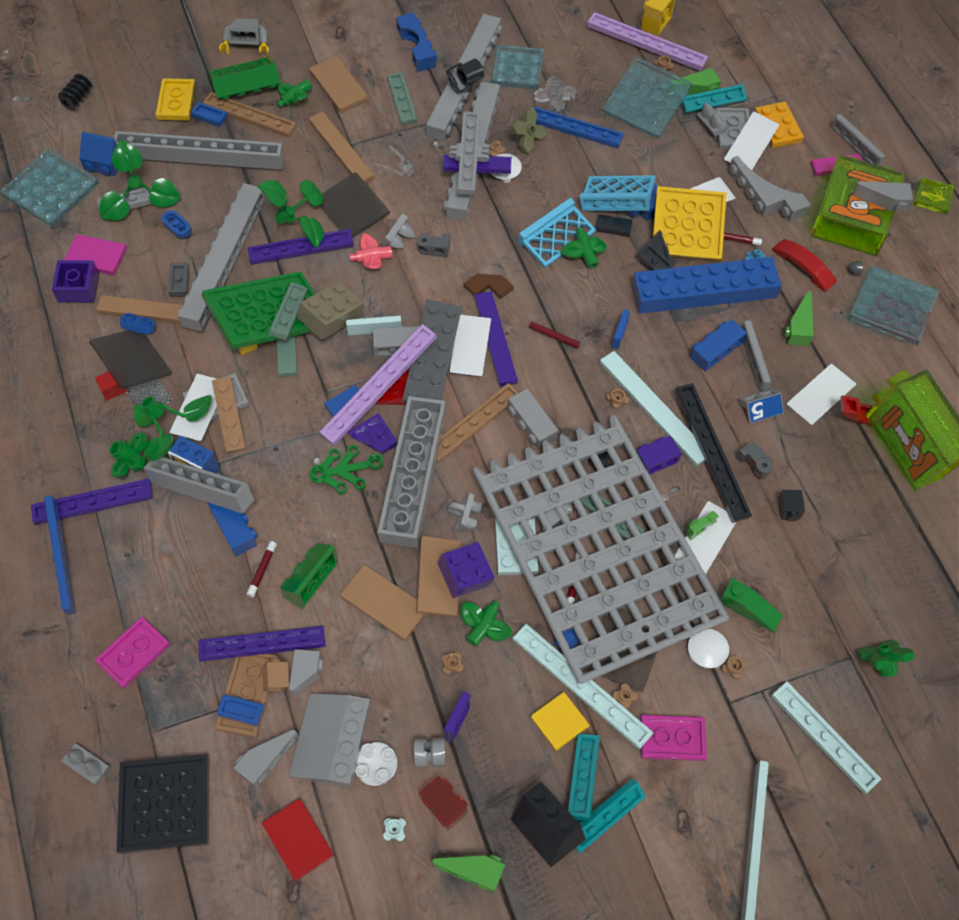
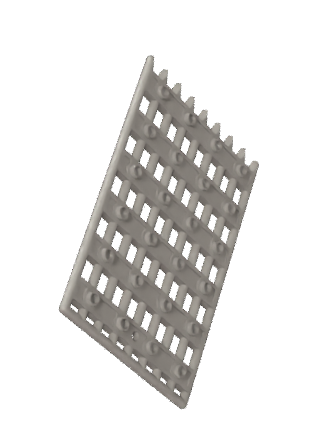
M615 415L610 417L611 428L609 429L595 421L593 424L594 434L591 436L582 428H578L576 430L577 441L572 442L566 435L561 434L559 437V448H555L545 440L542 443L543 454L538 455L532 448L527 447L525 449L526 460L520 461L514 454L510 453L508 455L509 466L503 468L496 460H492L490 463V474L486 475L479 467L473 468V473L577 682L580 684L729 620L726 609ZM622 445L625 446L631 457L623 462L614 449ZM607 451L614 465L604 468L598 455ZM591 458L597 472L587 475L580 461ZM573 464L580 478L570 482L563 468ZM554 471L557 472L563 485L555 488L552 487L546 474ZM642 476L649 491L639 494L632 480ZM539 477L545 492L535 495L529 481ZM625 483L632 496L622 501L615 488ZM521 484L528 498L518 502L511 488ZM608 490L615 504L605 508L598 493ZM504 491L511 505L500 509L494 494ZM588 497L592 498L598 510L591 514H587L581 500ZM573 503L581 518L570 521L563 506ZM658 509L661 510L667 521V524L660 527L657 526L650 512ZM556 510L563 525L552 528L545 514ZM640 516L644 517L650 528V531L642 534L633 519ZM538 517L545 532L535 535L528 521ZM623 523L627 524L633 535V538L623 541L616 526ZM521 524L527 539L517 542L510 528ZM609 530L616 543L608 548L605 547L598 534ZM588 537L592 538L598 549V552L591 555L587 554L581 540ZM679 542L686 555V558L678 561L669 548L670 545ZM574 544L581 558L573 562L569 561L563 547ZM660 549L669 562V565L659 568L651 554ZM556 551L563 566L552 570L545 555ZM643 556L652 572L645 575L640 573L634 561ZM538 558L545 573L534 577L527 562ZM627 564L635 579L624 583L616 567ZM606 571L610 572L617 585L606 590L599 577V574ZM698 576L706 591L697 596L688 582L689 579ZM589 578L592 579L599 594L588 597L581 584L582 581ZM679 583L688 597V600L678 603L670 588ZM573 585L581 601L570 605L563 589ZM660 591L664 592L671 607L662 611L653 597V594ZM556 593L563 609L552 613L545 596ZM644 598L653 612L652 615L645 618L642 617L635 602ZM625 606H628L636 621L625 626L617 611ZM717 611L719 616L709 620L707 615ZM610 613L617 630L607 634L599 617ZM700 618L701 624L694 627L690 625V622ZM592 621L600 636L591 641L588 640L581 627L582 624ZM682 626L684 631L674 635L672 630ZM646 627L648 632H643L641 628ZM573 628L581 645L570 649L563 632ZM665 634L666 639L656 643L654 638ZM647 642V647L641 650L637 649L636 645ZM627 649L631 653L622 658H620L618 655V653L623 652ZM611 658L612 662L601 666L599 661ZM592 665L594 670L585 674L582 673L581 669Z

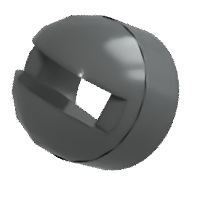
M853 261L849 266V272L853 275L862 274L863 262Z

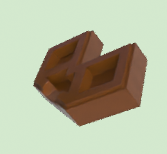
M476 274L464 283V287L473 296L483 293L489 288L501 299L514 290V286L502 275Z

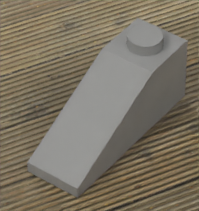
M857 181L853 190V196L889 211L907 212L913 201L910 183Z
M294 729L248 750L245 755H240L235 762V771L257 789L299 737Z

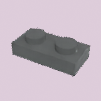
M170 263L169 297L186 296L188 294V263Z

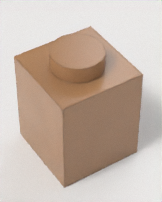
M281 659L268 660L262 667L263 691H285L289 687L288 662H281Z

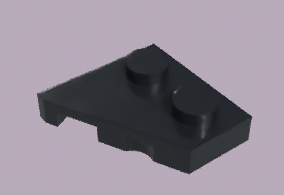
M660 230L636 255L651 270L669 269L674 266L672 257L669 255V249L665 245L662 237L663 234Z

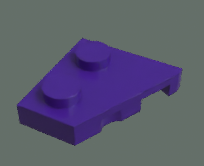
M379 413L348 432L351 438L381 454L386 453L398 444Z

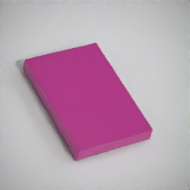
M76 234L64 260H93L98 272L115 275L127 246L123 243Z
M141 617L102 652L95 661L124 689L171 644L145 618Z
M640 716V721L653 732V735L641 748V759L707 760L705 717Z

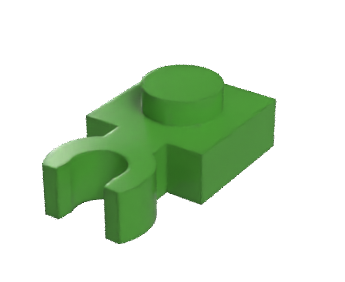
M712 511L706 517H702L699 520L694 519L688 525L689 528L686 536L693 540L703 533L707 527L717 522L718 514Z

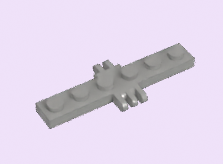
M463 112L461 143H457L456 146H449L448 156L460 161L458 194L475 195L477 162L489 161L490 146L488 144H478L480 112Z

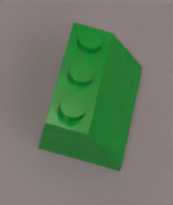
M317 543L314 548L311 547L307 551L306 558L302 563H298L295 566L291 577L285 579L281 585L280 591L285 599L300 609L306 606L338 564L334 546Z

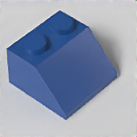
M82 132L79 159L84 170L116 176L118 170L112 163V154L117 146L115 138Z

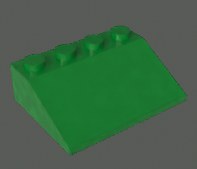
M271 57L208 71L215 95L221 100L228 99L233 94H236V96L246 94L245 91L249 90L257 92L266 86L274 88L277 87L278 83H281L276 63Z

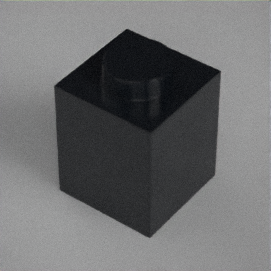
M782 490L778 498L781 520L797 521L801 519L805 512L802 490Z

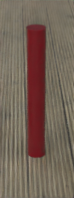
M531 321L529 325L530 329L577 349L581 344L577 340Z

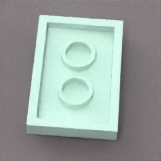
M495 518L498 575L524 574ZM534 518L529 520L528 523L536 535ZM521 524L510 528L517 542L527 539ZM538 559L528 561L527 563L532 573L538 574Z

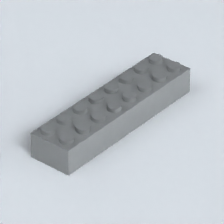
M408 396L377 532L380 543L419 548L447 414L446 401Z

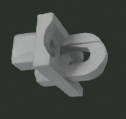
M468 493L467 498H463L462 504L455 502L449 504L448 512L458 516L454 530L460 532L462 529L470 531L475 529L477 519L470 517L469 514L471 512L477 515L481 510L482 503L474 499V494Z

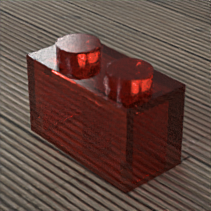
M438 776L419 792V798L448 832L467 815L466 807L468 804L460 795L456 797L451 791L454 789L446 778L442 780Z

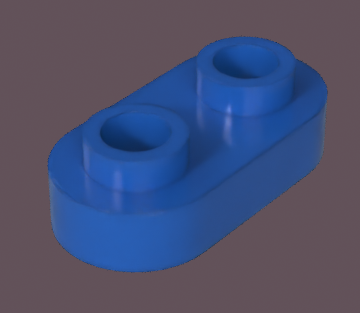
M167 211L162 215L164 226L176 237L186 238L191 234L192 230L189 222L176 211Z
M125 313L120 317V327L142 334H150L155 331V321L148 317Z

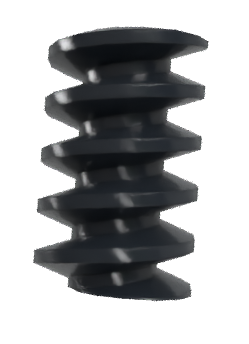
M75 74L69 83L66 84V87L58 94V98L64 107L74 111L75 106H78L79 102L86 97V93L90 92V88L93 85L84 75Z

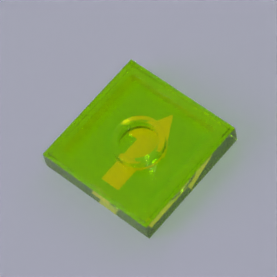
M921 177L914 206L947 215L950 210L955 186Z

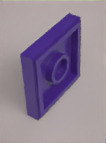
M463 691L444 728L445 741L451 744L454 742L471 706V696Z

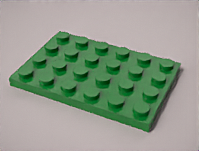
M302 271L203 290L201 296L231 350L279 339L268 334L291 282L308 288L304 300L315 295ZM296 317L288 337L312 331Z

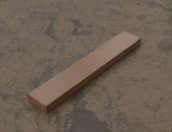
M212 92L209 93L203 102L209 106L226 111L230 117L290 138L297 127L296 122L229 98L221 100Z
M323 111L309 118L310 124L359 186L374 179L373 173Z
M101 295L96 311L100 314L116 316L132 313L136 316L151 318L152 320L180 323L178 311L183 305Z
M509 383L443 434L437 463H440L505 411L508 407V399L519 392Z

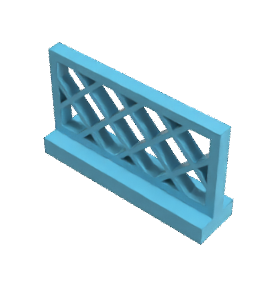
M655 175L589 176L584 193L580 195L582 211H649L656 177ZM592 182H600L595 186L592 185ZM620 186L622 187V189H620V190H618V191L615 190L616 188H618V187H620ZM636 186L639 187V189L635 191L632 190ZM602 187H606V189L602 191L598 190Z
M569 198L519 233L517 243L521 247L524 245L544 268L563 256L560 253L561 251L554 250V244L565 246L571 242L567 241V235H578L576 231L567 230L568 224L577 225V229L580 226L587 227L590 230L587 232L589 237L596 232L593 225L574 206L575 202L572 198ZM574 213L577 221L568 220V215ZM563 223L565 224V230L555 229V225ZM551 232L552 239L543 238V233ZM555 233L564 234V240H556ZM531 241H539V248L532 247L529 243ZM542 242L552 243L551 250L543 249ZM541 253L551 254V258L545 261L541 257Z

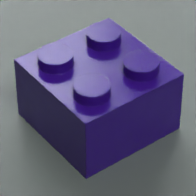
M57 260L52 292L58 302H94L99 275L94 261Z
M479 542L443 553L437 562L452 598L488 587L495 578Z

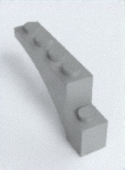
M739 156L732 157L729 166L730 173L734 175L739 186L743 188L747 197L751 199L756 210L763 217L780 210L789 223L807 216L811 204L802 193H794L771 184L754 173Z

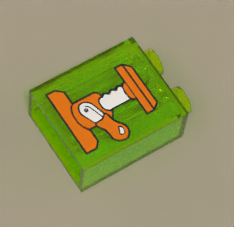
M838 154L810 237L877 257L888 235L895 211H889L853 196V190L857 181L903 183L905 174L894 171L887 166L880 167L863 162L857 157H846Z
M905 369L887 380L889 386L872 396L876 404L866 416L913 490L917 491L946 477L959 467V416L927 369L913 376L908 369Z

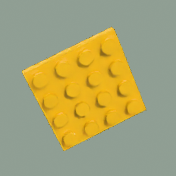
M657 186L653 236L659 230L662 231V237L669 249L670 257L712 261L722 260L727 192Z

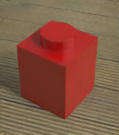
M116 368L95 377L106 401L127 392L124 386L127 384L123 373L119 375Z

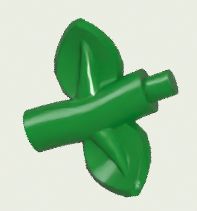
M307 79L295 86L287 83H278L277 90L281 95V100L276 103L279 108L284 105L287 107L291 103L294 104L308 97L307 92L313 89L311 83Z
M580 227L576 230L578 234L576 236L577 241L567 243L560 253L569 258L583 257L589 269L595 268L599 265L595 254L603 253L607 248V244L598 237L593 236L589 238L588 233L584 232L583 228Z
M493 600L491 605H486L484 611L475 603L463 602L461 618L466 625L473 628L465 638L469 644L477 647L485 636L492 641L498 642L509 638L513 634L512 629L507 623L502 620H495L499 613L497 611L500 606L499 602Z

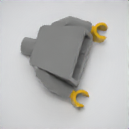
M238 18L225 27L222 40L224 43H221L219 46L222 54L224 50H226L227 55L231 53L228 43L261 44L259 47L260 56L262 57L261 53L263 51L267 52V57L269 56V48L266 45L268 44L267 30L262 25H259V20Z

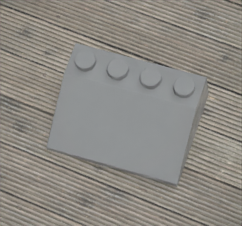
M310 693L288 777L352 790L356 775L355 769L372 707L370 699L351 695Z

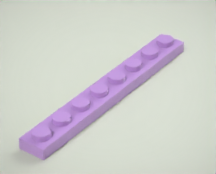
M595 12L587 22V27L655 54L668 56L673 61L699 71L703 69L708 60V56Z
M422 324L330 420L320 433L335 446L437 338L436 334Z

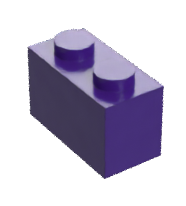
M671 436L666 438L660 437L649 445L643 444L636 451L649 475L679 463L682 455Z

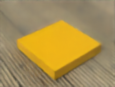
M565 692L530 716L555 752L590 727L589 723Z

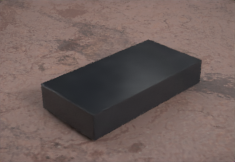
M599 214L596 231L629 237L632 220Z

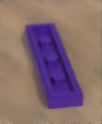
M444 154L443 171L459 172L460 161L450 158L448 154ZM489 156L488 162H477L476 173L511 174L512 157Z

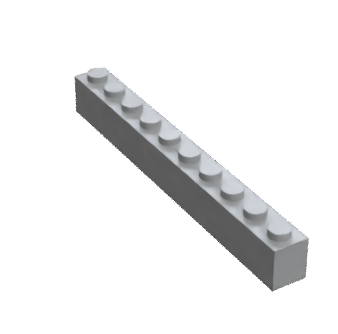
M483 14L458 63L464 64L476 58L483 68L486 66L487 57L491 56L492 47L496 46L498 35H501L503 31L501 18ZM455 68L452 75L459 89L462 90L466 87L460 82L456 72L457 68ZM448 82L426 124L427 137L446 141L447 137L452 133L453 125L458 121L459 113H462L465 101L469 100L470 91L474 89L476 82L472 84L473 87L460 94H457L450 82Z
M481 82L480 87L476 89V100H473L472 110L473 112H480L478 144H487L500 97L499 84ZM456 172V174L452 175V187L448 189L447 197L449 199L448 201L445 200L444 211H446V218L467 221L473 195L458 194L459 172ZM476 173V184H477V180H478L479 173Z
M115 131L114 135L116 144L121 139L131 143L140 152L143 160L282 170L285 159L282 143Z
M243 183L241 189L238 190L235 202H232L230 212L225 216L222 228H219L218 236L212 242L209 254H206L203 266L199 268L196 281H193L191 291L186 295L184 305L178 311L181 327L202 332L211 314L201 296L202 291L224 287L265 201L264 193L257 188L258 186Z

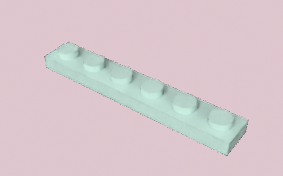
M788 682L772 694L771 698L864 795L881 780L875 771Z

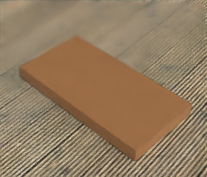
M337 56L309 68L311 75L340 113L369 101L368 95Z
M421 536L416 613L457 617L458 597L452 598L437 562L443 553L460 548V541Z
M365 564L340 594V598L403 641L408 639L426 615L416 613V598Z
M262 654L236 657L225 695L264 704L266 708L270 692L263 691L262 667L268 660L279 659V656ZM264 711L258 727L218 716L214 729L216 731L257 738Z

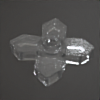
M551 76L546 81L547 89H538L534 93L533 99L540 104L551 102V110L559 114L565 108L564 101H572L577 96L578 90L571 86L564 87L561 79Z

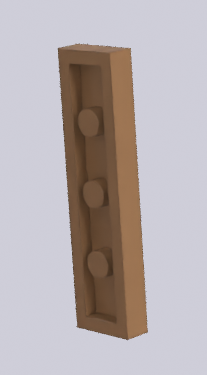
M231 377L212 380L226 453L246 450Z

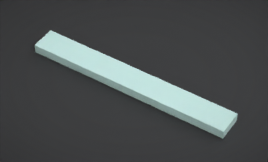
M615 351L600 360L602 367L667 436L673 438L677 447L696 467L705 462L695 436Z
M525 624L512 638L518 646L638 750L653 735V732L593 680L583 684L578 683L566 657L529 625Z
M761 760L755 767L741 920L755 919L769 765L768 762Z

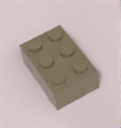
M338 281L300 302L297 318L317 337L323 340L347 326L346 320L359 319L364 302Z

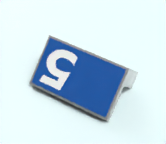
M773 388L739 398L740 406L747 409L748 422L750 424L784 414L781 392Z

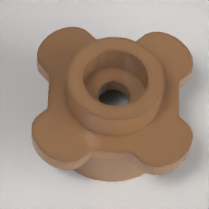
M660 56L658 60H655L654 64L658 66L661 72L673 68L671 59L668 56Z
M500 141L488 144L490 146V156H496L505 152V148L501 146Z
M614 389L611 393L607 394V400L612 402L614 408H619L620 405L627 404L629 398L626 397L622 389Z
M460 653L444 654L441 657V661L444 663L443 671L445 674L463 671L464 666L461 664Z
M730 654L727 658L728 661L722 666V670L738 679L742 675L741 671L746 668V662Z
M622 684L621 689L613 693V698L627 709L633 701L638 699V694L633 692L628 684Z

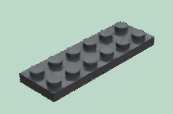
M426 299L420 326L422 324L436 334L437 338L410 366L402 402L407 403L408 396L434 400L442 399L462 306Z

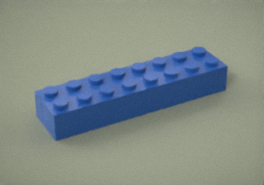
M773 257L634 272L632 289L638 314L777 298L782 286Z

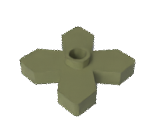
M533 106L527 107L523 111L522 121L514 120L509 125L513 135L520 139L519 146L523 153H529L534 148V139L542 140L547 135L543 125H535L537 113Z

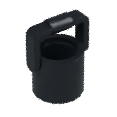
M474 58L464 64L460 62L446 70V74L452 88H454L457 94H460L473 87V83L484 78V69L481 63ZM457 68L456 72L460 82L466 87L462 90L459 89L451 73V70Z

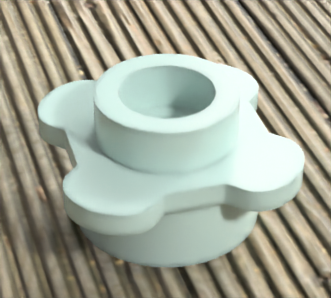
M387 818L384 821L386 826L385 833L383 834L384 839L387 841L391 839L403 841L405 838V820L402 818L399 820Z

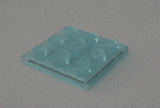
M497 45L492 83L539 89L544 49Z

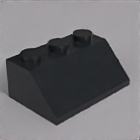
M542 782L523 795L511 818L512 823L550 868L586 840L581 825Z

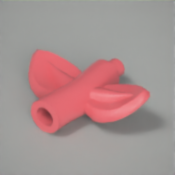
M364 232L360 238L359 246L361 250H357L355 254H350V261L358 260V263L363 262V266L370 269L380 268L382 266L381 259L393 258L391 246L379 247L377 240Z

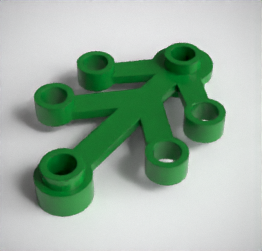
M350 445L337 466L329 468L333 461H338L341 457L340 451L333 448L329 451V455L321 465H315L311 468L309 477L316 484L324 482L336 489L339 495H344L347 492V485L344 482L336 481L330 476L338 475L354 484L356 490L363 491L366 488L365 479L358 478L349 472L369 468L377 471L383 466V458L381 455L374 453L368 457L367 461L348 464L352 458L359 455L358 446ZM353 449L357 450L355 453L350 452ZM333 453H337V454H338V455L335 456V457L331 456ZM341 486L345 487L343 490H338Z

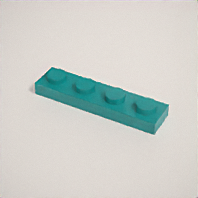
M743 84L687 95L681 98L685 114L702 111L704 103L711 105L713 108H718L747 100Z
M578 734L568 812L575 820L591 821L600 745L599 735Z
M632 778L592 812L591 821L582 820L579 823L586 840L576 847L575 850L579 853L584 851L646 798L638 781Z

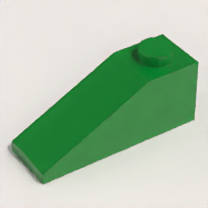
M733 578L720 600L725 607L773 633L783 617L778 610L753 589Z

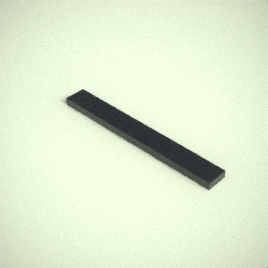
M694 384L676 387V395L732 523L751 518L752 514Z

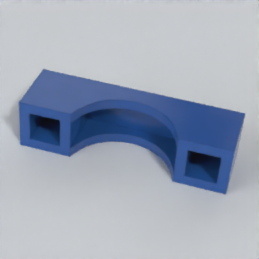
M414 12L396 17L397 31L401 39L417 44L412 49V62L417 72L435 68L437 54L435 50H432L431 42L427 40L426 32L421 28L419 18H416Z

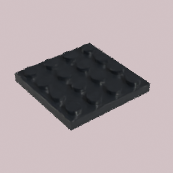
M208 754L120 762L116 849L118 854L209 845Z

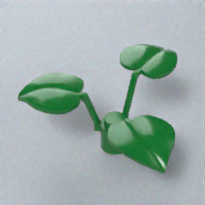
M122 139L119 140L112 154V163L117 170L121 172L129 170L131 175L128 177L127 189L121 197L116 191H109L103 195L99 205L100 217L104 220H121L125 218L129 212V204L124 198L131 188L139 189L141 186L151 192L149 200L155 206L168 207L177 203L181 199V195L170 180L165 178L156 179L152 183V188L142 183L141 177L138 174H134L132 170L139 169L142 166L140 152L131 143Z
M275 180L262 182L257 188L265 194L274 206L280 207L275 214L276 221L280 225H284L287 222L290 224L293 221L300 220L302 230L313 246L317 248L324 237V230L321 224L315 218L309 219L308 216L294 218L295 209L306 200L313 207L321 205L323 202L321 190L312 181L303 180L299 186L305 198L291 207L285 206L287 203L285 198L287 192L279 182Z
M211 395L191 401L184 407V413L166 406L163 402H158L153 396L146 397L141 402V405H134L136 424L139 427H146L153 422L159 432V437L151 439L145 446V457L149 461L159 459L167 454L173 445V437L170 434L164 436L156 420L162 416L163 408L183 418L186 417V420L189 422H194L204 417L208 412L212 400Z

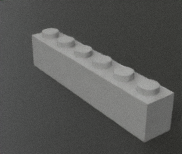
M161 457L150 461L144 467L153 485L242 514L254 501L247 483Z

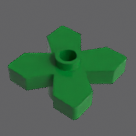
M142 432L134 434L129 443L123 439L112 443L109 453L112 455V458L116 459V462L112 465L111 476L118 479L124 477L129 468L135 472L144 469L146 458L141 456L140 452L147 445L146 434Z
M895 640L882 642L878 647H864L856 650L858 659L870 661L871 667L876 669L882 677L897 675L898 662H908L915 659L913 650L910 648H900L899 642Z

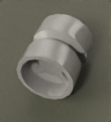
M426 738L414 739L415 767H427L428 764H432L433 767H444L445 738H432L431 741H428Z

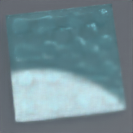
M635 57L602 110L604 113L659 139L692 88V82Z
M47 149L8 183L0 193L9 201L52 227L96 187L99 181L88 172Z
M871 266L848 319L918 345L940 290Z

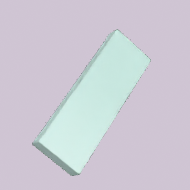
M401 316L346 320L348 335L373 334V329L402 326Z

